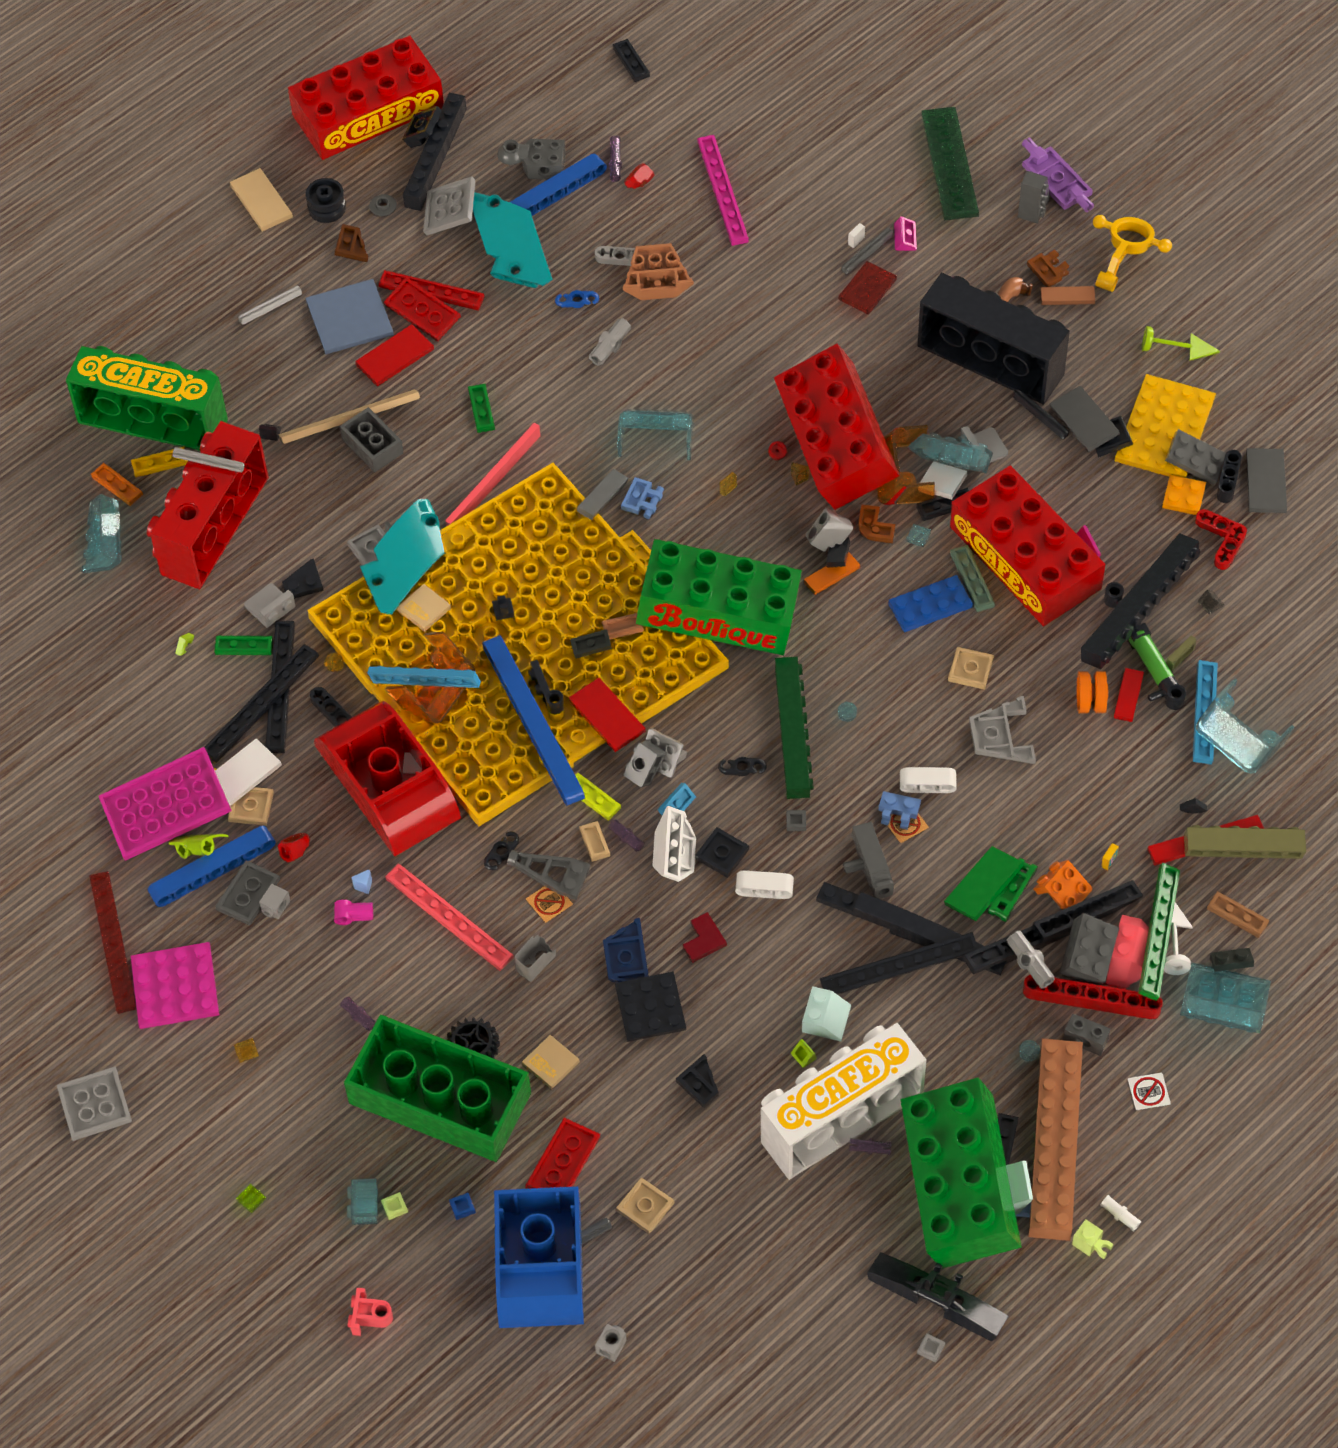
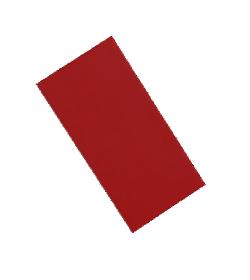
M407 277L384 301L385 306L436 341H439L461 317L460 313Z
M411 324L356 360L355 363L378 387L433 351L434 345Z
M597 678L569 697V702L614 752H617L646 732V728L600 678Z
M564 1117L525 1185L526 1188L573 1187L599 1141L600 1134Z

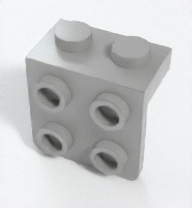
M968 426L961 428L959 441L976 468L1008 456V450L994 428L990 427L974 434Z
M272 583L265 586L244 603L245 608L266 628L296 607L293 594L289 590L282 593Z

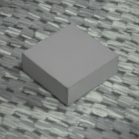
M926 1333L917 1350V1354L936 1363L946 1342Z

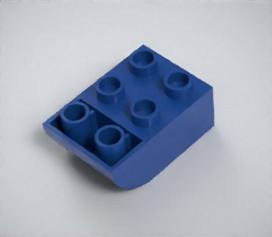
M578 1186L494 1190L495 1276L499 1328L584 1324L581 1206Z

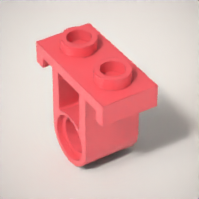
M365 1288L356 1289V1295H352L351 1298L353 1314H349L348 1327L351 1328L352 1335L361 1336L360 1326L379 1328L389 1326L393 1320L390 1304L384 1300L367 1299ZM381 1311L387 1312L382 1317L377 1316V1314Z

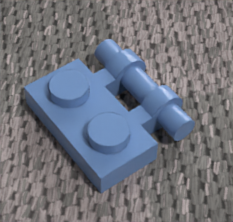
M635 477L621 504V510L638 515L642 509L645 510L643 516L646 519H650L657 509V503L663 497L664 488L657 486L656 490L651 489L652 482ZM647 497L651 498L650 503L645 502Z

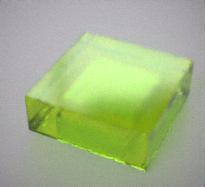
M250 1184L236 1197V1200L252 1213L266 1200V1197Z

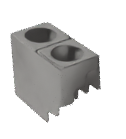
M825 508L806 533V537L812 546L825 551L828 547H834L835 544L841 545L853 530V525L847 518Z
M537 935L533 938L532 936L515 955L516 972L532 982L555 958L556 949L552 951L543 937ZM539 951H546V952H548L547 954H545V952H544V953L536 960L535 955H536L537 952H539ZM527 964H532V966L529 967V968L526 967L525 965H527Z

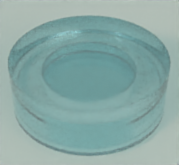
M851 702L842 703L838 707L839 718L845 722L853 721L857 716V707Z
M1026 1040L1021 1043L1019 1055L1023 1060L1034 1061L1039 1056L1040 1047L1035 1041Z

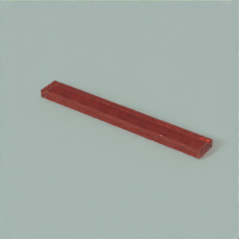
M109 871L89 875L117 1014L137 1010Z

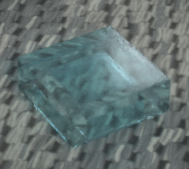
M913 524L906 542L924 547L931 529Z

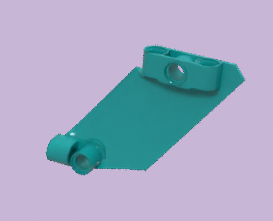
M474 192L473 212L487 255L496 258L490 275L500 280L531 288H537L538 285L544 286L553 279L531 212L502 200L498 195L489 196Z
M418 499L373 549L377 560L360 566L377 608L381 613L392 615L418 580L445 554L439 519L428 499Z

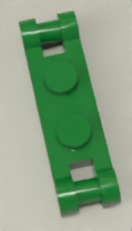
M1019 858V860L1023 862L1024 866L997 896L988 910V914L996 915L1004 922H1007L1012 910L1038 869V866L1030 865L1022 858ZM1001 904V905L1005 906L1006 908H1005L1004 910H1002V909H1000V908H998V907H999V905Z

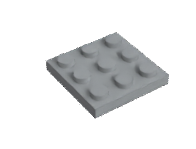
M472 176L427 191L423 229L426 235L472 221L475 179Z
M116 1066L57 1085L73 1141L132 1122Z

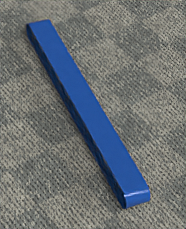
M501 635L482 642L483 649L563 802L568 806L585 799L581 785Z

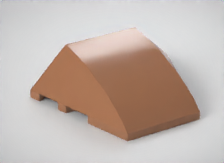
M671 243L636 246L631 266L627 273V279L623 285V291L640 300L674 298L691 287L694 282L687 274L686 268L683 267Z

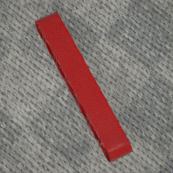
M1030 974L1025 978L1023 984V994L1031 1000L1145 1019L1158 1018L1163 1005L1161 997L1155 1001L1138 994V991L1055 978L1052 984L1046 988H1040ZM1034 985L1037 988H1030L1028 986ZM1048 989H1055L1056 991L1051 992ZM1069 992H1074L1076 995H1070ZM1089 995H1094L1097 998L1092 999ZM1113 998L1116 1000V1002H1111L1108 999ZM1129 1002H1135L1137 1005H1131ZM1150 1005H1154V1006H1156L1157 1008L1153 1009V1008H1150L1149 1006H1150Z

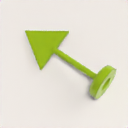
M1146 326L1143 334L1142 351H1149L1152 342L1190 348L1189 361L1220 353L1218 349L1192 333L1190 334V344L1153 338L1154 330L1151 326Z

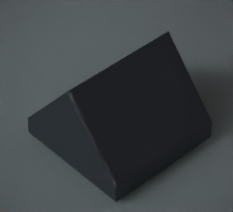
M270 424L259 425L261 439L278 441L281 432L280 426Z

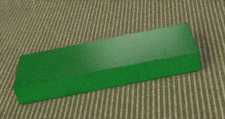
M486 384L469 386L468 392L477 433L495 430Z
M216 636L214 652L215 655H271L273 637Z

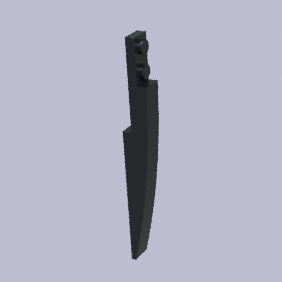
M1131 880L1033 922L1031 927L1021 932L1034 950H1038L1070 935L1074 919L1085 913L1100 920L1141 899L1143 894L1135 882ZM1009 936L964 955L963 960L973 975L1004 962L1007 964L1018 958L1007 943Z
M826 882L823 883L816 897V901L890 929V934L922 946L961 935L940 924L863 892H860V895ZM976 942L978 949L984 947V945ZM963 957L957 958L958 960L965 962L963 960ZM1002 962L985 970L1001 976L1006 964Z

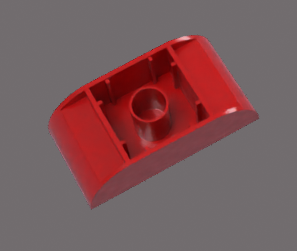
M380 701L315 738V747L394 857L461 819L455 798L441 772L397 712L387 702ZM405 753H410L421 767L422 772L416 771L415 774L403 773Z

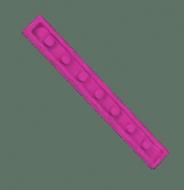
M709 135L697 138L731 245L748 243L749 238L715 136Z

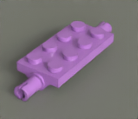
M1030 137L1022 142V146L1030 153V157L1023 161L1022 166L1027 171L1048 177L1049 194L1064 210L1076 203L1085 212L1093 209L1094 204L1087 198L1092 195L1093 190L1051 146L1046 149L1038 147Z

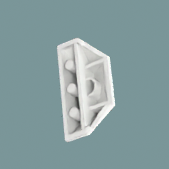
M667 806L655 830L653 867L661 876L679 882L694 872L696 837L690 823L686 819V813Z

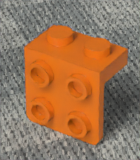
M1069 860L1054 862L1049 867L1050 871L1037 880L1038 884L1033 888L1038 895L1048 893L1062 910L1082 902L1092 891V886Z

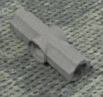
M618 319L608 332L604 331L601 334L597 346L589 354V359L593 364L597 366L602 365L612 352L616 353L619 350L623 338L631 330V325L626 319Z
M1016 931L1010 935L1007 943L1017 955L1019 967L1024 970L1027 969L1040 988H1046L1052 984L1055 978L1044 963L1042 952L1037 949L1034 950L1021 931Z

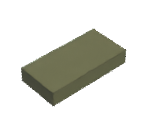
M1192 635L1167 658L1166 663L1171 672L1195 650L1196 638Z

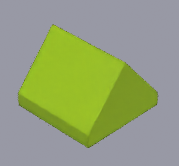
M803 1039L798 1042L791 1052L802 1068L817 1059L813 1050Z

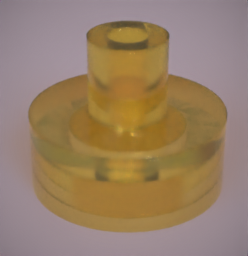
M337 652L330 653L325 658L324 666L330 672L340 671L344 666V660L341 654Z

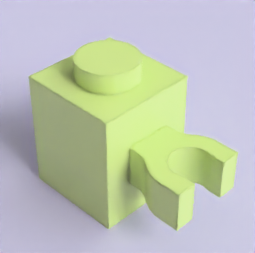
M1086 1219L1073 1237L1072 1245L1088 1256L1096 1250L1097 1254L1105 1259L1107 1253L1102 1248L1106 1247L1109 1250L1113 1248V1243L1101 1240L1103 1230Z

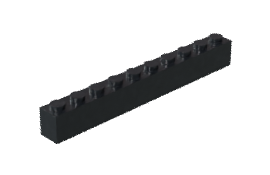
M1181 533L1176 536L1081 647V662L1098 669H1102L1105 664L1110 662L1115 652H1118L1122 644L1129 640L1132 632L1140 627L1143 619L1150 615L1155 605L1160 603L1161 598L1169 593L1172 585L1179 581L1183 572L1187 571L1190 564L1199 557L1198 540Z

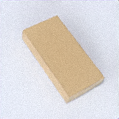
M598 821L579 826L591 861L610 857V852Z

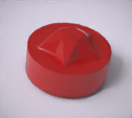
M780 441L773 442L768 449L769 456L774 460L783 459L787 453L786 445Z

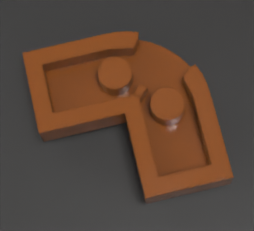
M861 504L858 524L860 533L871 541L893 544L896 524L878 522L880 507Z

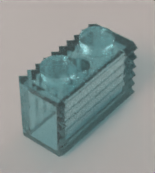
M351 1179V1186L347 1187L348 1199H351V1205H347V1217L351 1218L353 1225L377 1224V1179Z

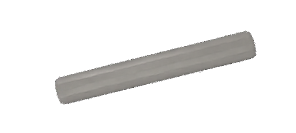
M296 285L240 314L238 319L244 325L302 295V290Z
M174 448L173 457L236 472H243L244 470L243 462L181 448Z

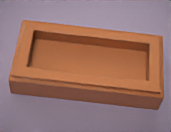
M637 613L602 621L603 630L607 629L609 639L643 632V626L636 624Z

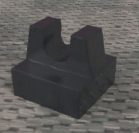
M505 595L497 596L496 601H492L496 621L515 617L511 598L505 599Z

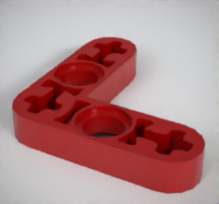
M1199 510L1196 514V525L1225 538L1215 555L1214 565L1220 570H1226L1230 567L1246 538L1247 528L1238 522L1209 510ZM1223 523L1226 528L1219 529L1216 524ZM1238 531L1241 532L1237 536V539H1235V533H1237ZM1233 544L1236 548L1230 550L1226 548V545ZM1224 554L1227 555L1226 561L1224 560L1223 562H1220V560L1223 559Z

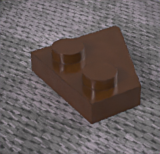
M342 224L335 255L368 263L369 256L366 254L360 228Z

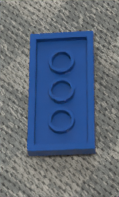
M957 575L889 599L888 602L904 633L973 607V603Z

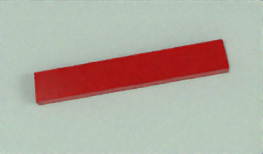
M384 270L378 283L380 288L394 291L407 277L444 303L478 311L485 298L484 293Z
M1258 815L1220 825L1221 828H1229L1231 826L1249 828L1257 826L1260 829H1264ZM1184 836L1150 845L1147 849L1154 866L1187 857L1185 856Z

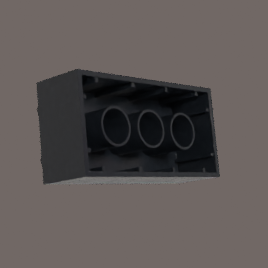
M941 272L920 301L917 347L1015 392L1020 389L1032 400L1044 405L1065 374L1070 330L1066 329L1057 320L1051 319L1048 321L1035 315L1031 309L1024 305L1015 306L1002 300L993 291L987 290L984 292L977 289L960 276L951 277Z

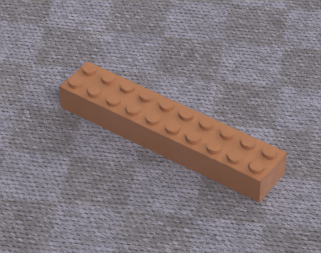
M1042 1039L1031 1186L1033 1200L1030 1207L1028 1237L1070 1241L1083 1042Z

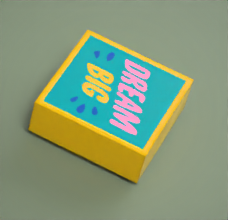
M1113 843L1110 845L1103 856L1102 868L1106 870L1110 868L1117 857L1119 846Z

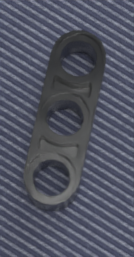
M1229 450L1225 454L1217 491V499L1223 503L1232 501L1242 459L1241 453L1237 450Z

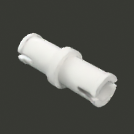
M1109 1195L1100 1204L1101 1207H1104L1115 1216V1220H1120L1133 1232L1141 1223L1140 1220L1127 1211V1207H1122Z

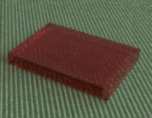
M866 261L840 293L838 300L869 315L897 280V276Z

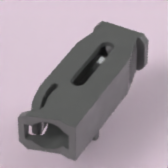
M872 822L853 826L851 836L854 839L859 859L844 862L845 873L863 870L873 897L882 899L893 895L894 883Z

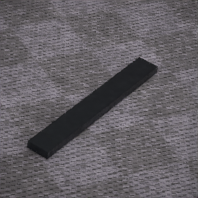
M294 621L275 622L271 678L293 656ZM290 687L268 709L265 747L271 753H285Z
M303 644L205 746L209 758L217 763L319 657L318 652Z
M973 932L822 977L820 982L822 989L833 991L838 995L963 957L965 954L977 950L978 946Z

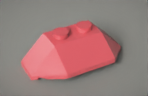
M1122 915L1105 985L1127 989L1131 984L1141 979L1149 932L1148 925L1142 919Z

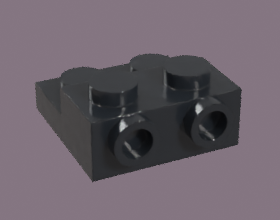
M435 106L414 114L402 140L410 148L422 146L426 141L425 138L433 133V128L438 122L442 110Z

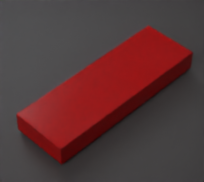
M1125 668L1114 719L1133 722L1144 675L1143 671Z

